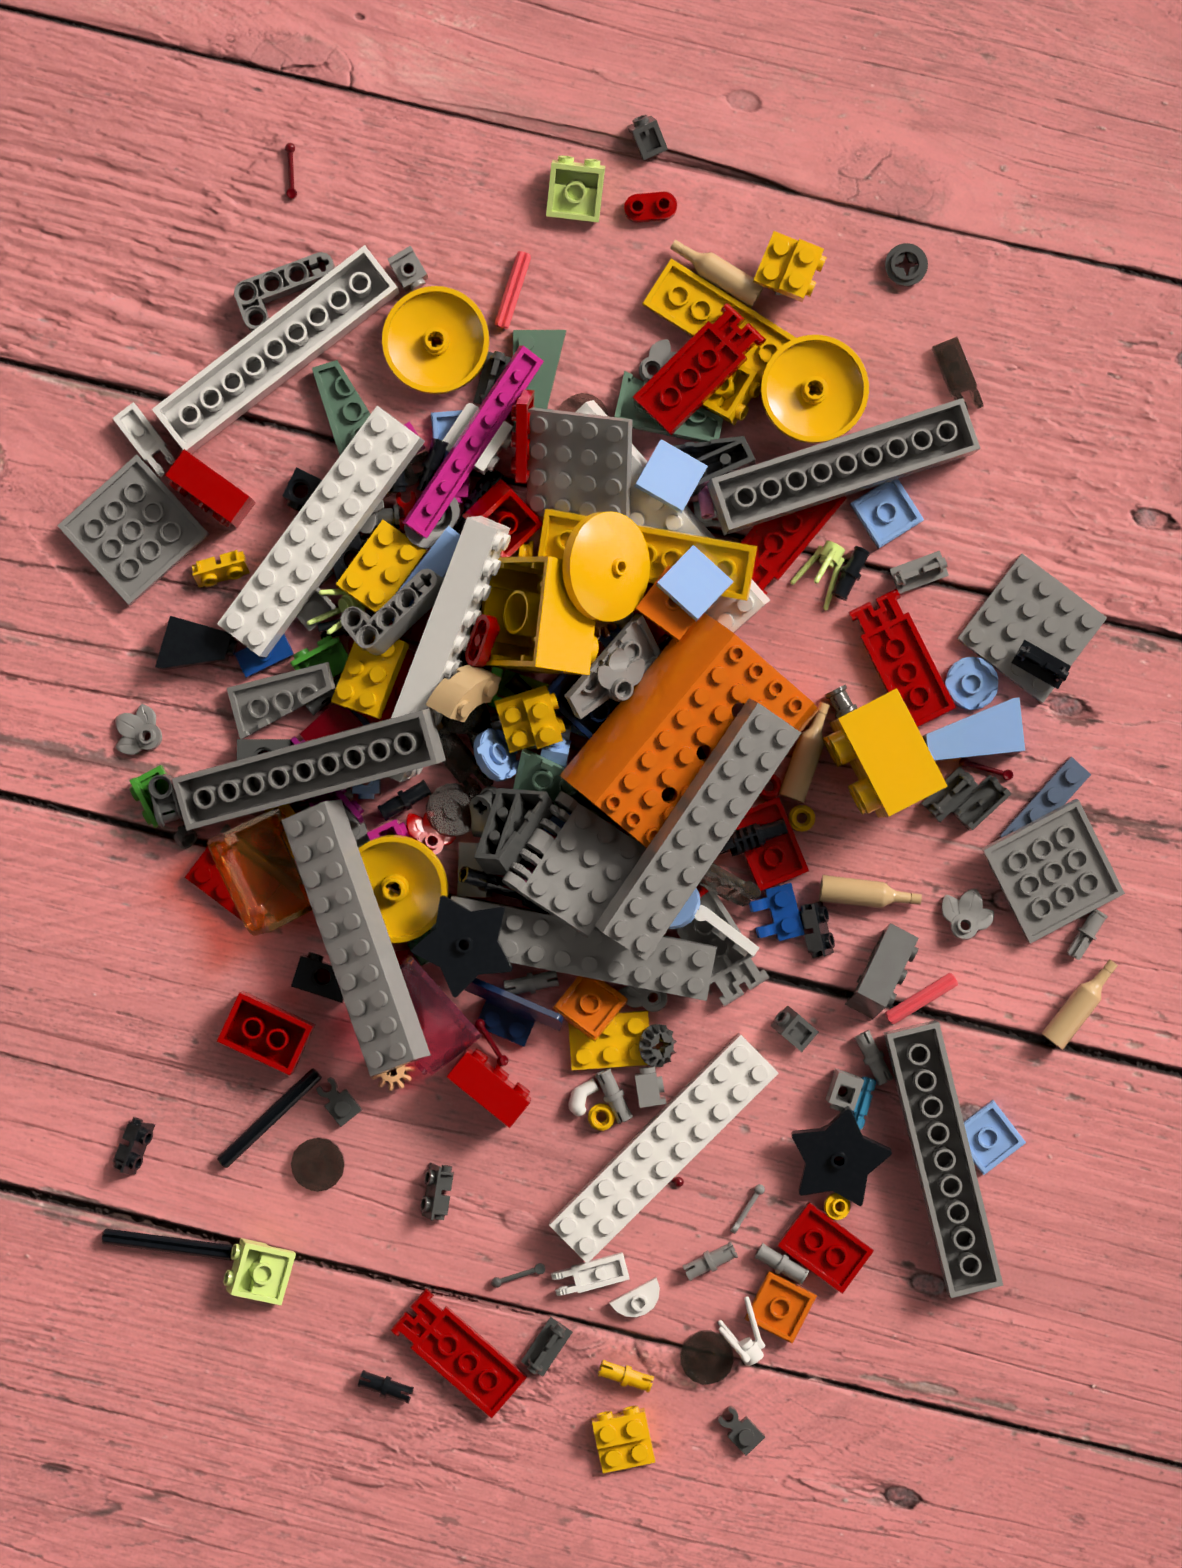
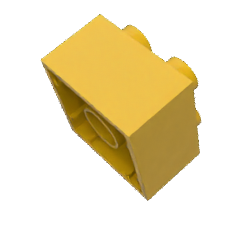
M549 556L499 557L498 560L501 561L499 571L495 576L492 575L489 583L491 592L487 600L482 601V614L495 616L500 626L499 634L491 651L490 660L485 666H494L500 669L525 673L590 675V666L595 661L599 650L598 639L594 635L596 621L581 614L571 602L563 580V559Z
M897 688L829 723L834 733L823 738V741L837 767L843 766L848 762L852 766L859 781L849 785L848 789L862 815L875 811L878 818L890 817L948 787Z

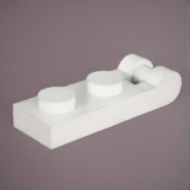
M700 905L699 910L694 915L696 920H706L714 926L711 932L723 941L728 937L735 942L733 948L744 957L748 953L752 956L756 954L759 950L756 944L710 909Z

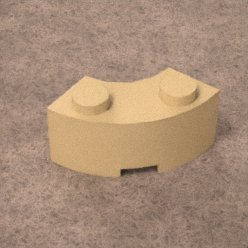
M470 665L459 667L456 669L457 674L449 680L444 678L429 697L426 706L448 718L465 722L469 714L482 703H491L493 696L498 691L501 677L482 667Z

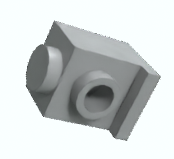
M411 246L388 258L389 265L405 292L409 289L412 291L417 290L426 284L425 280L428 279V275ZM408 265L414 267L413 272L410 274L404 272V268Z
M655 1067L639 1068L640 1073L635 1074L639 1107L666 1104L665 1096L660 1097L659 1094L664 1092L662 1076L657 1077Z
M835 1068L825 1099L828 1103H831L830 1108L841 1112L846 1106H850L851 1110L854 1111L864 1080L858 1075ZM841 1086L846 1087V1093L843 1095L838 1094Z

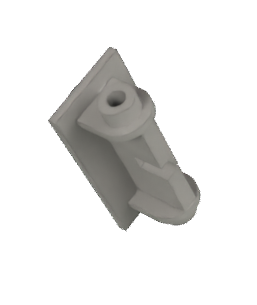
M940 551L889 569L899 594L949 576L946 569L948 567L947 562L942 557Z

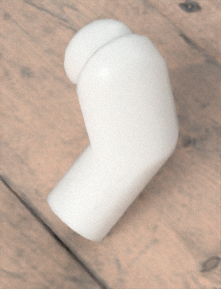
M593 1078L572 1090L568 1106L574 1116L579 1117L585 1114L587 1096L599 1090Z

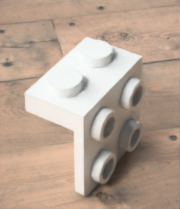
M468 403L443 439V441L449 443L446 451L450 452L479 407L473 403ZM506 421L502 423L473 469L483 475L488 470L493 471L500 460L497 455L502 448L507 449L511 444L512 431H514L512 425Z

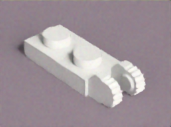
M133 402L113 417V420L142 458L149 462L160 477L165 474L164 469L155 461L153 456L161 451L170 465H173L176 459L166 448L167 444L137 405Z
M623 1252L591 1260L589 1263L584 1262L572 1265L571 1268L551 1273L552 1280H560L572 1275L574 1277L575 1284L561 1286L555 1290L557 1296L574 1292L582 1293L630 1279Z

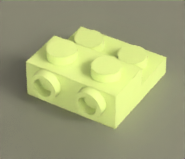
M564 155L558 156V160H552L546 216L599 223L606 166L600 165L601 161L597 159H585L584 163L574 162V157Z
M240 1238L239 1244H234L232 1247L231 1259L234 1262L232 1269L226 1271L223 1284L227 1286L226 1290L230 1295L282 1305L296 1253L268 1246L266 1243Z

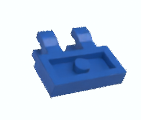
M792 883L765 889V898L748 902L751 912L769 908L773 923L756 927L757 938L776 934L777 940L783 941L805 935Z

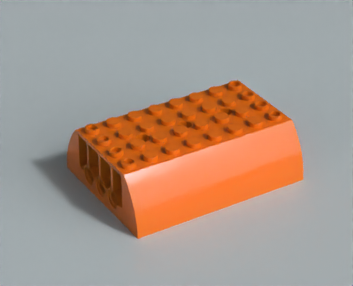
M704 613L697 621H694L680 641L674 638L645 671L642 680L633 686L634 690L631 697L617 705L559 776L647 848L736 718L732 715V707L736 703L744 705L750 698L800 732H802L819 710L807 696L736 634ZM702 745H708L710 750L709 755L705 759L697 757V750ZM667 787H672L675 791L673 799L663 801V790Z

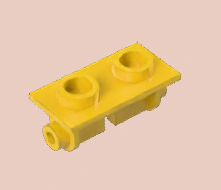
M238 550L221 554V564L216 563L215 557L196 561V564L192 565V574L198 587H211L218 582L238 579L243 575L249 574L250 571L245 562L244 551L238 552Z

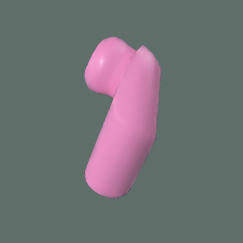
M705 486L699 492L698 499L701 517L703 519H710L715 514L708 487Z

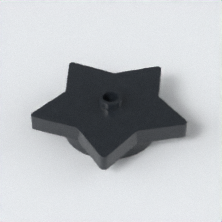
M442 895L440 896L435 929L420 941L411 952L441 968L451 994L455 998L478 975L511 972L513 967L499 942L505 907L470 911L449 897ZM463 939L469 942L467 950H462L459 947V942Z
M846 1106L828 1125L816 1129L795 1130L791 1132L792 1139L805 1161L799 1186L800 1196L834 1191L858 1206H862L868 1174L892 1155L891 1148L862 1135L850 1106ZM837 1156L843 1157L840 1161L834 1160Z

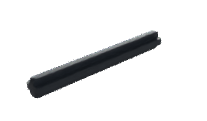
M314 1068L308 1071L217 1158L219 1163L223 1167L228 1168L321 1080L322 1077Z
M105 1229L102 1235V1243L108 1245L232 1260L231 1251L233 1245Z

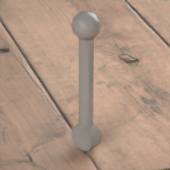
M758 1184L755 1186V1193L730 1230L732 1233L735 1234L758 1196L765 1192L763 1185Z

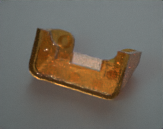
M279 807L223 831L207 841L212 858L246 929L253 936L271 932L312 911L299 870L282 836L285 830L281 820L285 819L286 816L280 811Z

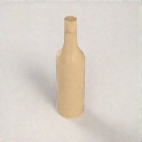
M677 240L670 247L671 250L690 261L700 277L750 308L754 305L764 288L754 283L752 276L714 253L696 252Z
M819 702V711L814 716L811 726L798 737L779 791L780 795L800 802L805 801L824 747L822 727L830 705Z
M822 875L819 901L884 908L895 902L921 905L922 894L896 891L884 882Z
M1109 959L1094 979L1080 984L1041 1034L1063 1050L1100 1003L1103 985L1118 965Z

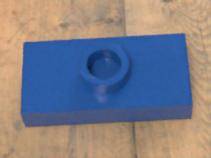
M284 633L267 657L258 656L248 647L234 654L245 677L248 678L293 656L294 652Z

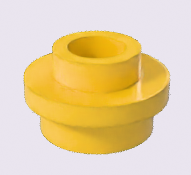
M798 805L792 808L788 820L793 829L803 832L812 828L815 823V814L810 807ZM799 813L806 815L807 819L804 823L797 821Z
M596 1104L588 1113L589 1124L599 1131L609 1129L615 1120L611 1107L606 1104ZM599 1112H604L607 1118L605 1121L600 1122L596 1119V1115Z
M832 1193L824 1202L825 1213L834 1220L844 1219L850 1211V1201L837 1193ZM837 1202L841 1203V1209L839 1211H837L835 1208Z

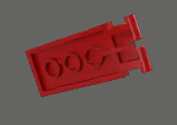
M728 303L721 308L723 314L713 324L708 321L633 396V399L670 435L747 360L745 354L755 344L760 347L766 341L749 323L740 329L739 326L745 319Z
M845 496L754 525L740 543L757 546L752 580L765 595L768 593L764 590L773 578L778 581L847 499Z
M894 589L875 599L879 609L874 611L871 603L868 602L848 613L852 621L858 620L864 632L860 638L887 692L898 689L916 726L919 727L955 709L956 706L909 612L903 614L897 602L901 596L898 590Z
M425 1289L410 1306L417 1313L415 1318L408 1312H405L390 1330L398 1337L401 1333L413 1343L411 1349L490 1418H493L525 1381L527 1375L449 1307L445 1306L444 1309H441L431 1300L434 1295L428 1289Z

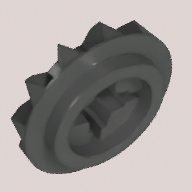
M903 243L895 246L888 253L885 269L888 278L897 285L909 287L923 279L928 269V260L921 248L914 244ZM904 254H906V259H908L909 263L917 264L914 267H910L908 276H906L904 268H899L898 264L903 262Z
M650 1025L641 1035L639 1041L640 1055L649 1066L663 1067L664 1064L671 1062V1055L676 1053L673 1048L677 1041L672 1037L673 1031L667 1029L666 1025ZM659 1042L663 1043V1047H660L659 1050L652 1049Z

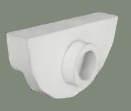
M657 1277L610 1301L609 1304L616 1312L626 1317H639L647 1314L654 1308L659 1299L660 1287Z

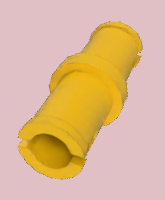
M604 1359L600 1364V1371H598L599 1377L619 1382L620 1386L626 1387L628 1385L644 1390L647 1393L650 1392L653 1384L651 1381L653 1382L654 1380L653 1375L650 1376L632 1370V1366L626 1365L623 1367Z

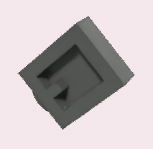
M641 115L632 120L633 124L627 126L629 132L633 135L643 160L668 150L658 122L654 117Z
M789 1006L780 1011L771 1024V1027L801 1052L819 1033Z

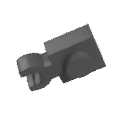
M330 1077L327 1080L332 1086L331 1091L326 1092L321 1086L317 1087L316 1090L320 1096L330 1100L324 1107L342 1127L363 1109L347 1089L339 1093L337 1082Z
M729 1406L728 1410L733 1414L732 1419L727 1421L719 1415L718 1421L723 1427L732 1429L727 1436L747 1456L765 1438V1435L747 1416L740 1421L737 1410L733 1406Z

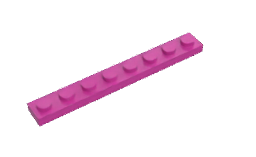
M519 346L405 518L403 524L422 538H428L475 467L474 465L512 411V405H515L516 398L521 396L523 390L527 388L544 361L525 346Z

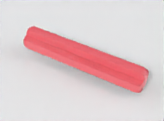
M517 252L495 320V326L499 328H509L531 260V255L526 252Z
M948 973L886 1011L885 1015L891 1024H896L956 987L958 982L952 973Z

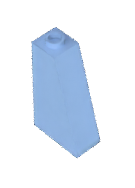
M448 526L401 588L422 569H431L444 578L460 534ZM414 599L409 603V607L414 603Z
M1020 698L1009 699L923 735V739L934 761L1025 751Z

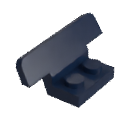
M475 978L465 989L469 993L486 999L478 1018L484 1020L486 1030L523 1047L527 1042L535 1021L557 1031H560L563 1025L564 1017L559 1013L478 978Z

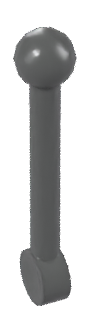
M538 1263L535 1265V1268L503 1278L495 1277L492 1279L491 1284L493 1287L498 1288L502 1283L534 1273L543 1274L545 1266L542 1263Z

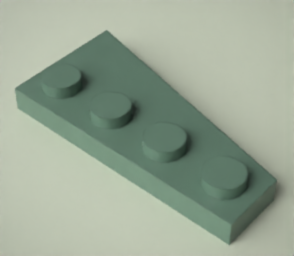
M513 330V355L519 346L523 345L544 361L525 389L534 390V408L548 409L566 330ZM513 421V429L515 431L516 421Z
M338 360L313 367L312 370L339 455H341L370 416V412Z

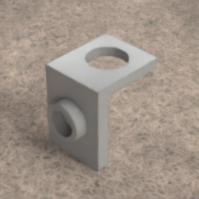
M319 587L315 589L316 591L296 616L309 631L320 622L307 625L308 620L336 608L326 595L319 594V590H321Z

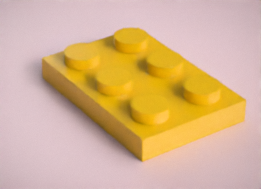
M382 519L338 580L336 586L376 613L398 592L427 550L412 544L406 535Z
M375 636L371 639L370 644L375 640ZM397 640L383 654L373 655L354 642L331 702L380 720L409 644Z
M648 1011L618 1013L596 1042L568 1022L572 1070L648 1065L642 1059L639 1051L641 1035L649 1027Z

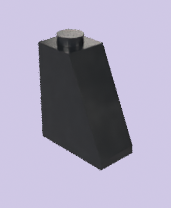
M170 616L155 667L169 670L228 661L229 655L234 656L238 641L234 640L235 637L226 631Z

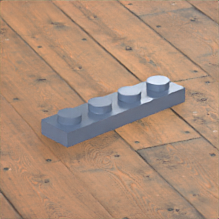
M1069 757L1004 829L999 837L1002 838L1063 806L1091 774L1073 757Z

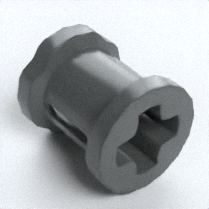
M398 504L394 505L393 508H384L375 513L376 525L374 530L382 519L397 529L400 528Z
M846 684L825 694L826 699H830L836 711L835 716L837 719L858 708L849 698L846 692Z

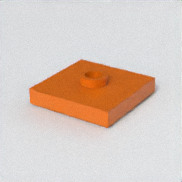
M668 565L635 610L674 639L680 641L695 620L656 585L671 569Z
M578 976L553 1006V1011L562 1015L567 1022L596 1042L628 1002V999L605 981Z
M768 1270L751 1304L757 1326L793 1344L817 1295ZM746 1313L744 1319L750 1322L748 1313Z

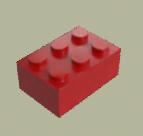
M185 449L165 474L171 480L168 484L184 497L189 493L192 496L190 501L206 513L209 509L214 511L212 517L227 528L231 524L238 528L256 503L249 495Z
M241 991L236 998L217 1042L291 1075L295 1071L316 1024L252 994Z
M469 1048L448 1073L447 1078L510 1128L530 1104V1091L520 1082H517L515 1085L508 1080L509 1074L499 1065H496L494 1068L487 1063L488 1056L478 1048L474 1051Z

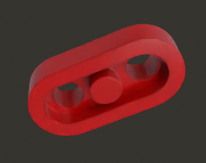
M669 192L634 194L628 197L624 204L626 217L635 223L668 220L677 211V200ZM661 201H667L669 203V207L666 209H662L659 206V203ZM635 203H640L643 208L640 211H635L632 206Z
M482 614L476 619L465 653L468 665L484 667L490 660L495 639L500 631V626L495 616Z

